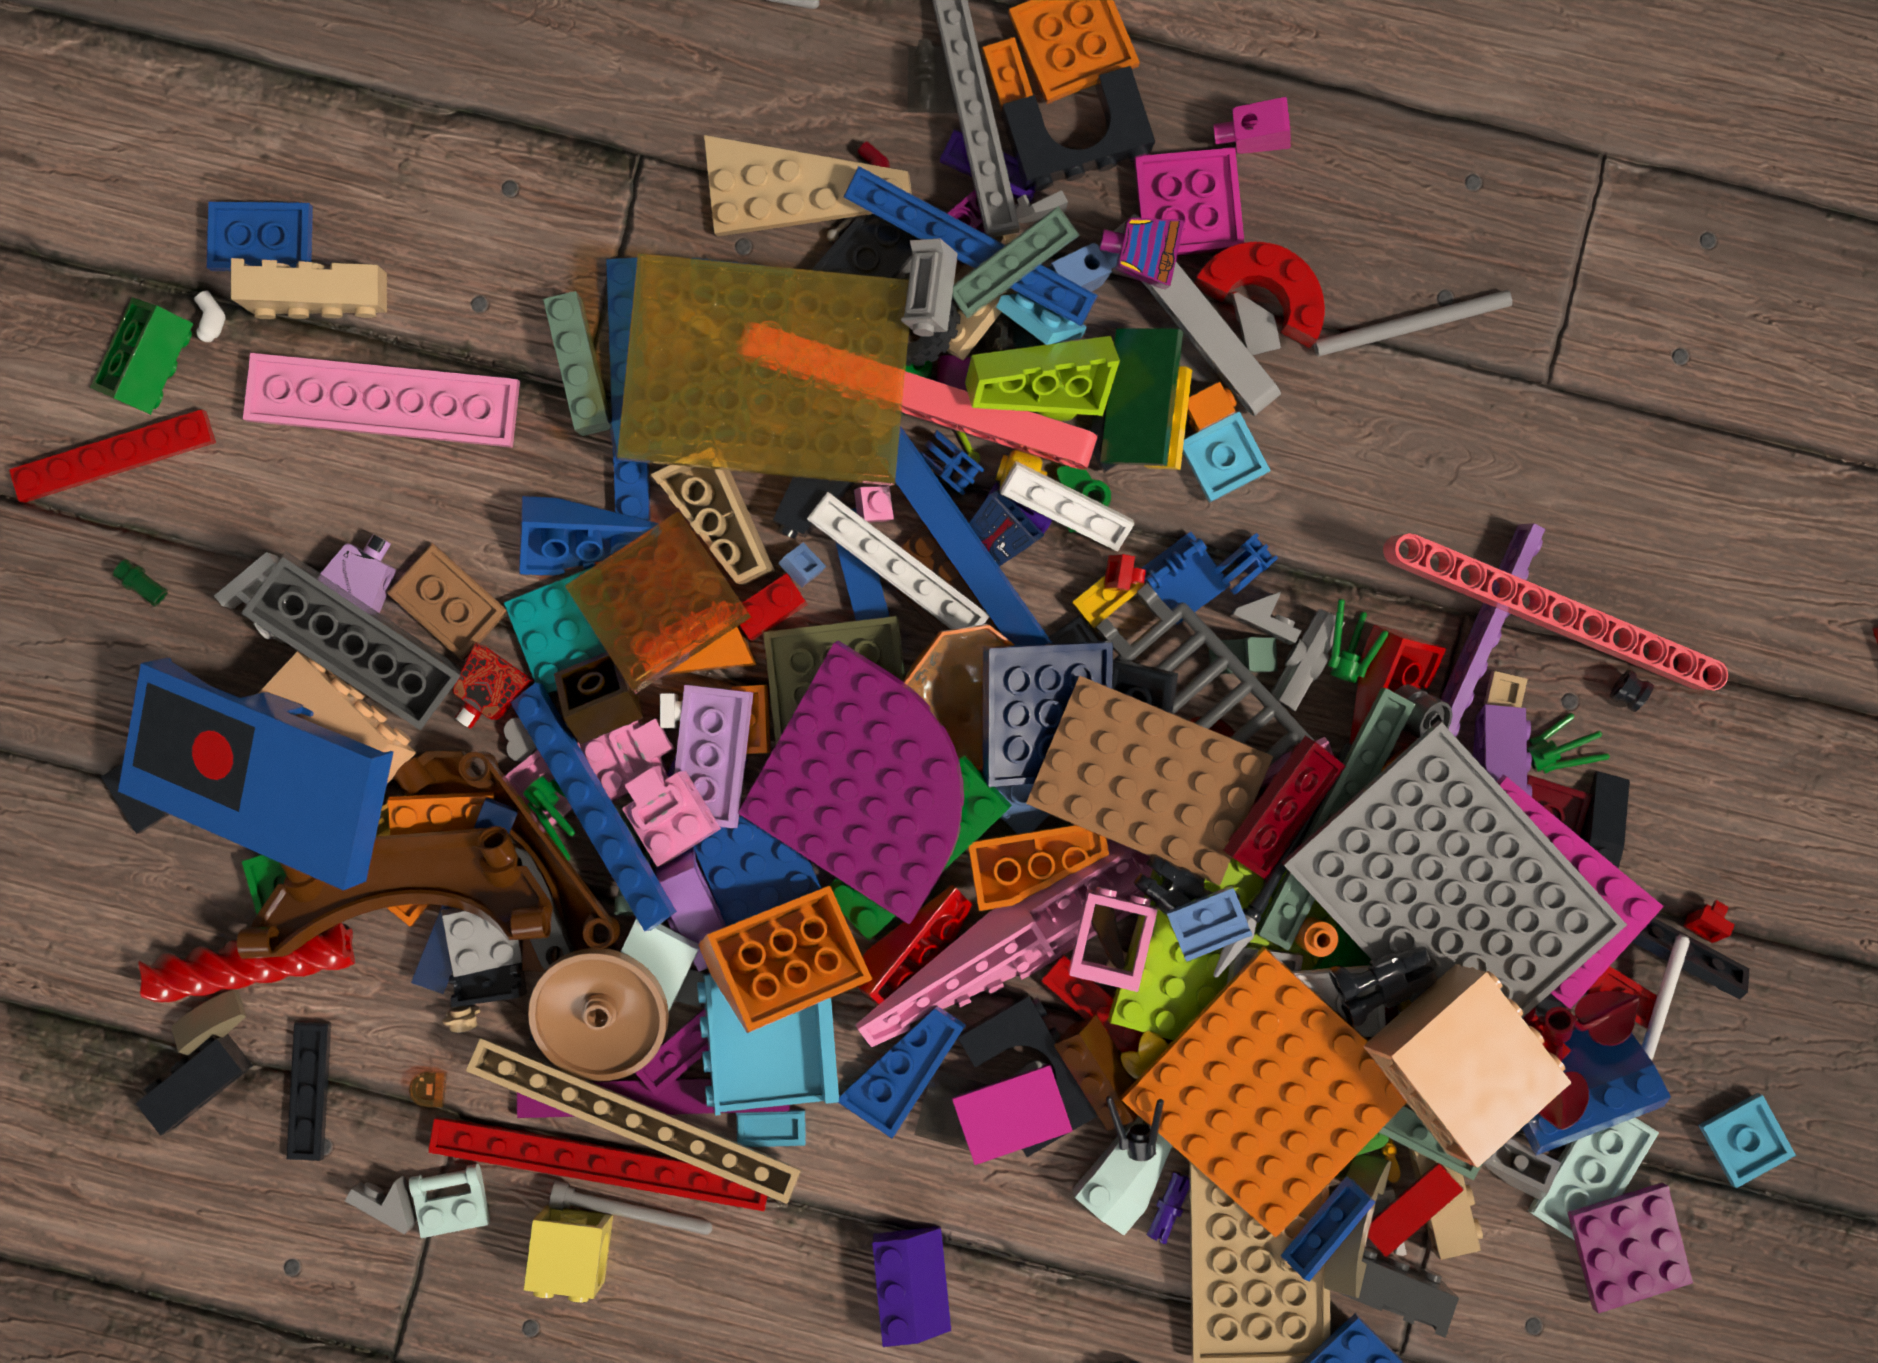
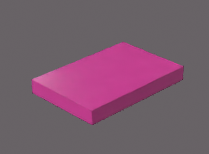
M1050 1064L952 1097L974 1165L1073 1131Z

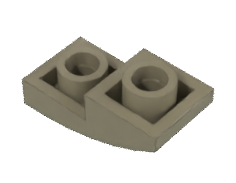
M230 990L204 1002L171 1026L179 1053L189 1056L212 1034L223 1038L246 1017L239 991Z

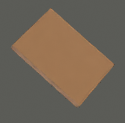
M433 543L387 592L388 595L463 661L470 655L476 643L480 644L508 613L499 601Z

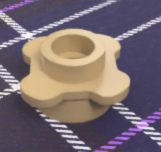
M470 1005L452 1007L447 1012V1018L442 1020L443 1024L449 1025L451 1032L469 1031L477 1026L476 1014L480 1013V1007H470Z

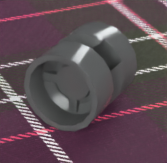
M1409 684L1395 690L1394 693L1415 703L1402 730L1411 732V735L1419 738L1438 720L1449 729L1453 714L1448 703L1435 696L1428 695L1427 692Z

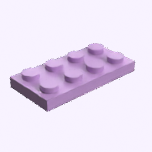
M684 685L674 774L681 771L687 772L719 827L738 828V812L741 804L753 693Z

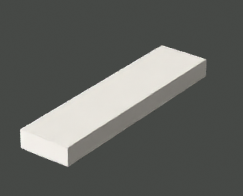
M1017 461L1000 487V494L1117 552L1134 526L1133 519Z

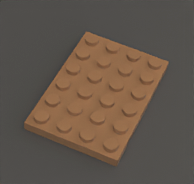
M1079 676L1026 804L1150 857L1153 854L1161 856L1180 868H1187L1201 878L1220 885L1232 858L1223 849L1228 844L1231 835L1238 830L1248 816L1273 756Z

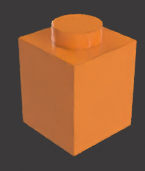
M1221 382L1189 397L1187 414L1191 419L1188 422L1194 434L1236 412L1234 406H1236L1235 398L1228 387L1223 388Z

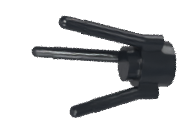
M1107 1096L1106 1102L1119 1137V1148L1127 1150L1128 1157L1135 1161H1147L1156 1155V1141L1163 1111V1099L1157 1100L1151 1129L1150 1125L1143 1120V1124L1133 1125L1126 1135L1114 1100L1111 1096Z

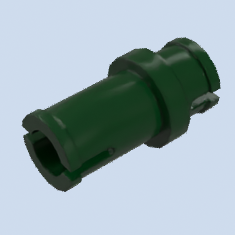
M128 559L120 562L113 571L112 576L122 582V587L126 590L132 589L151 603L153 607H156L164 600L168 594V589L162 587L146 575V570L140 565L134 566Z

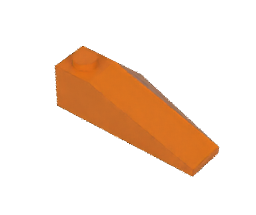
M1077 825L976 840L968 847L979 911L1013 906L1036 892L1108 856L1107 838Z

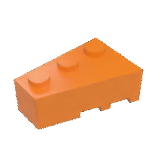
M726 601L632 644L646 675L651 677L755 666L757 664L737 620L731 613L730 604Z

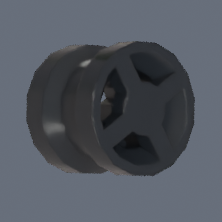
M1627 670L1613 686L1610 697L1615 701L1622 700L1627 704L1629 710L1636 712L1648 700L1654 685L1648 680L1641 681L1637 678V674L1634 671Z

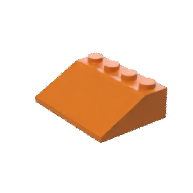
M831 886L707 934L698 944L712 978L747 1033L872 980Z

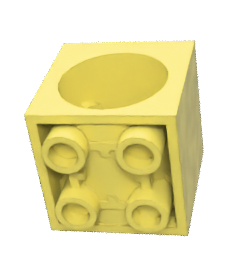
M546 1205L533 1219L524 1290L533 1291V1295L540 1298H552L554 1294L568 1296V1300L573 1302H587L589 1299H594L605 1282L613 1215L572 1208H564L563 1211L551 1209Z

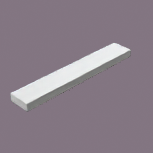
M829 492L826 493L807 518L813 525L948 628L957 629L983 625L990 617L985 611Z

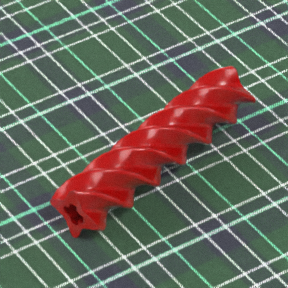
M341 922L312 938L291 954L283 957L242 959L238 953L237 940L227 942L218 953L203 946L196 947L185 959H181L171 953H163L151 966L141 961L138 962L141 974L140 995L142 998L154 1002H173L189 995L205 996L222 989H241L256 982L273 983L289 976L305 977L323 969H344L355 964L352 947L353 931L352 928L346 930Z

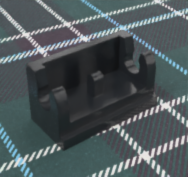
M522 962L454 977L451 975L449 977V984L454 986V995L450 998L451 1008L520 998L527 994Z

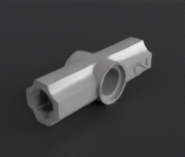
M1318 609L1303 637L1296 641L1284 663L1286 667L1271 690L1272 696L1283 707L1296 711L1311 682L1315 681L1324 669L1329 659L1328 652L1333 645L1335 615Z

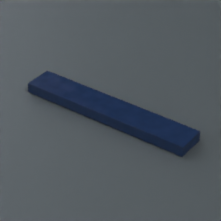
M486 797L473 829L501 826L509 834L519 809ZM444 905L440 909L411 981L412 984L444 994L449 977L452 974L441 910L453 907Z

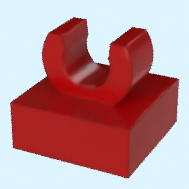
M1126 554L1109 555L1103 589L1112 591L1130 590L1131 584L1144 583L1146 570L1133 567L1135 556Z
M1715 900L1712 906L1706 904L1704 908L1687 915L1683 926L1707 941L1715 943L1729 937L1735 924L1724 918L1728 911V906Z

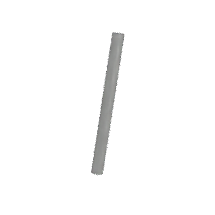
M1509 290L1329 336L1318 339L1313 344L1317 357L1510 307L1512 306V296Z

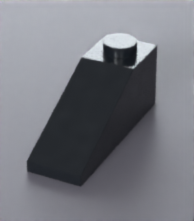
M1595 771L1589 793L1592 794L1580 838L1619 869L1625 845L1630 780Z

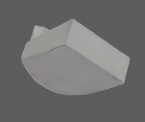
M1062 190L1030 205L1027 196L1022 195L1017 199L1018 204L1015 205L1019 223L1039 221L1057 206L1065 212L1068 201Z
M1236 291L1231 292L1236 320L1240 323L1243 344L1252 356L1280 349L1281 346L1274 315Z

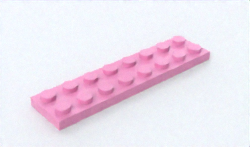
M250 353L243 420L247 422L513 448L520 381L511 378Z

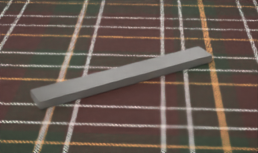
M932 0L984 232L991 238L1019 233V221L968 1Z

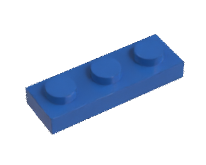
M1346 1176L1280 1256L1304 1280L1310 1282L1376 1201L1353 1179Z

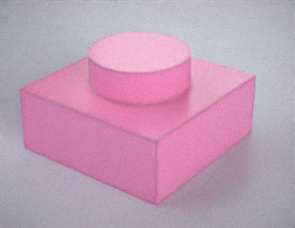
M889 486L860 487L854 490L857 514L865 521L886 522L894 519Z

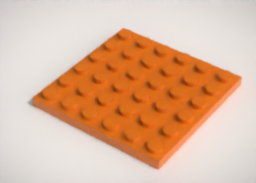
M1264 946L1121 1096L1122 1101L1150 1126L1152 1125L1157 1100L1163 1099V1111L1158 1133L1274 1237H1277L1407 1103L1364 1048V1045L1369 1040L1358 1030L1352 1028L1348 1021Z

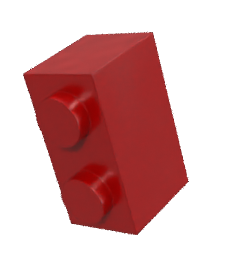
M786 573L732 609L731 613L747 637L754 641L762 636L763 632H768L807 606L808 603Z

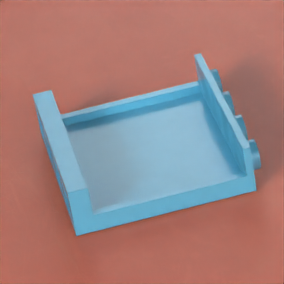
M703 974V982H697L699 1003H705L706 1016L700 1017L701 1038L708 1037V1051L702 1052L704 1072H710L711 1086H705L706 1106L713 1107L715 1116L721 1115L720 1112L820 1101H824L826 1104L839 1102L831 998L747 1033L711 974Z

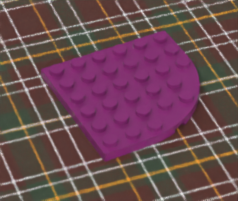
M838 640L833 643L738 814L910 924L947 865L960 834L962 806L964 805L961 767L947 730L943 725H940L934 714L929 710L931 707L926 701L896 676Z

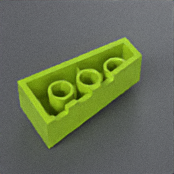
M1111 336L976 354L971 357L965 385L972 408L1103 416L1120 359Z

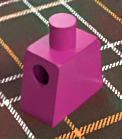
M1287 97L1235 107L1232 109L1233 121L1213 124L1215 143L1236 142V149L1239 154L1291 148Z

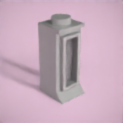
M940 238L910 240L913 256L905 314L901 321L910 327L914 334L919 336H933L934 332H947L958 253Z

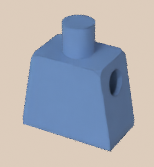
M1092 243L1052 262L1049 269L1092 292L1102 286L1112 272L1111 269L1116 266L1118 254L1101 251L1096 243Z

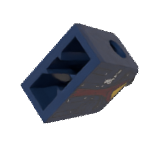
M1000 489L986 498L969 523L999 567L1044 536L1038 527L1010 498L1000 494Z

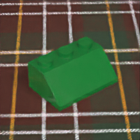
M132 297L90 388L151 415L153 409H156L163 399L162 390L167 379L171 378L177 369L178 362L176 360L181 349L185 348L191 339L193 323L157 305Z

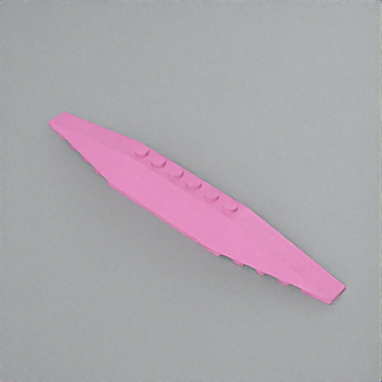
M1325 737L1316 740L1320 746L1334 756L1330 744ZM1292 751L1281 756L1268 768L1254 804L1259 801L1269 787L1271 779L1281 770ZM1108 839V856L1055 882L1013 906L995 908L986 914L856 1024L857 1029L868 1044L873 1047L911 1030L909 1024L926 1017L936 1006L945 1009L958 1003L962 1007L971 1003L970 997L985 990H988L991 994L1004 988L1002 982L1018 975L1021 980L1060 958L1062 954H1066L1074 949L1083 912L1082 902H1085L1088 890L1096 891V887L1101 886L1116 890V897L1130 900L1131 894L1145 896L1133 882L1139 873L1150 878L1153 869L1146 864L1150 856ZM1114 908L1116 922L1132 913ZM1090 924L1087 940L1097 935L1092 924Z

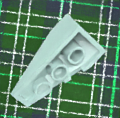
M1139 1115L1134 1122L1128 1123L1124 1128L1126 1135L1133 1125L1143 1124V1119ZM1158 1133L1156 1155L1147 1161H1135L1128 1157L1127 1150L1119 1148V1137L1117 1136L1073 1187L1074 1197L1101 1221L1122 1235H1125L1147 1209L1172 1145Z

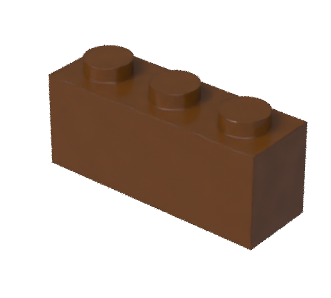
M1093 1015L1070 1025L1055 1042L1054 1046L1107 1131L1115 1129L1106 1102L1107 1096L1113 1098L1122 1125L1134 1122L1138 1115L1122 1101L1121 1096L1137 1079L1129 1075L1123 1067L1121 1053L1098 1016Z

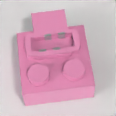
M640 719L581 745L579 742L577 743L612 803L629 794L625 785L650 768L662 766L665 773H668V769L661 756L675 749L664 728H660L659 719H654L644 725Z
M655 766L625 785L634 801L623 807L622 810L657 867L667 864L721 829L686 771L677 772L668 778L662 766Z

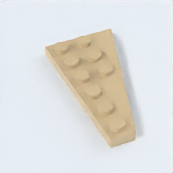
M704 135L714 234L717 237L873 214L844 198L858 166L912 194L908 171Z

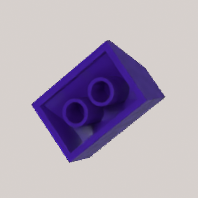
M941 1227L874 1233L872 1245L882 1346L918 1344L950 1332L951 1321Z

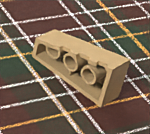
M231 258V299L259 319H274L276 314H288L290 318L306 319L309 318V314L322 313V317L342 318L343 313H355L357 317L373 318L376 317V313H387V273L378 265L331 263L330 269H324V266L318 263L299 261L296 264V268H291L289 265L277 263V260H262V266H248L245 264L244 259Z
M712 445L651 474L737 584L747 585L775 572L720 449Z

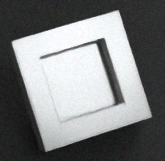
M660 694V728H678L683 701H678L677 694Z

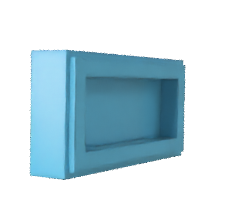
M805 1109L787 1112L736 1113L737 1142L747 1147L806 1145Z

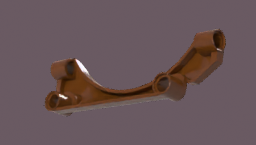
M426 751L420 757H415L405 762L397 770L393 778L406 796L494 792L495 801L519 809L509 834L525 848L542 871L551 889L556 908L567 929L569 940L575 947L574 951L588 948L613 950L610 946L618 940L621 933L618 921L608 915L498 768L495 756L486 751L469 752L467 754L465 751ZM476 758L482 759L485 764V770L481 776L476 775L472 769L473 761ZM598 923L608 927L609 938L607 941L597 938L595 927ZM560 949L561 958L562 956H564L562 949Z
M501 826L376 836L366 882L346 890H341L280 863L286 874L284 884L276 886L253 920L252 926L242 928L239 931L237 949L242 959L283 957L291 954L327 929L355 916L378 909L408 904L444 905L467 911L489 922L508 941L548 938L551 933L553 907L528 867L516 866L518 855L507 830Z

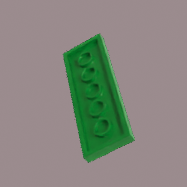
M965 755L959 760L964 786L961 830L954 851L944 870L1012 806L995 787H988L983 774ZM838 878L829 885L842 913L868 941L895 917L894 914Z

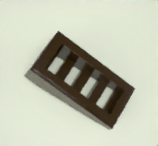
M1095 904L1091 924L1111 963L1117 969H1124L1125 961L1114 908Z

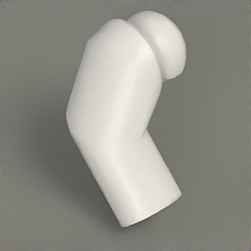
M203 291L194 298V301L203 312L196 333L200 340L211 342L220 335L226 318L223 310L210 292Z

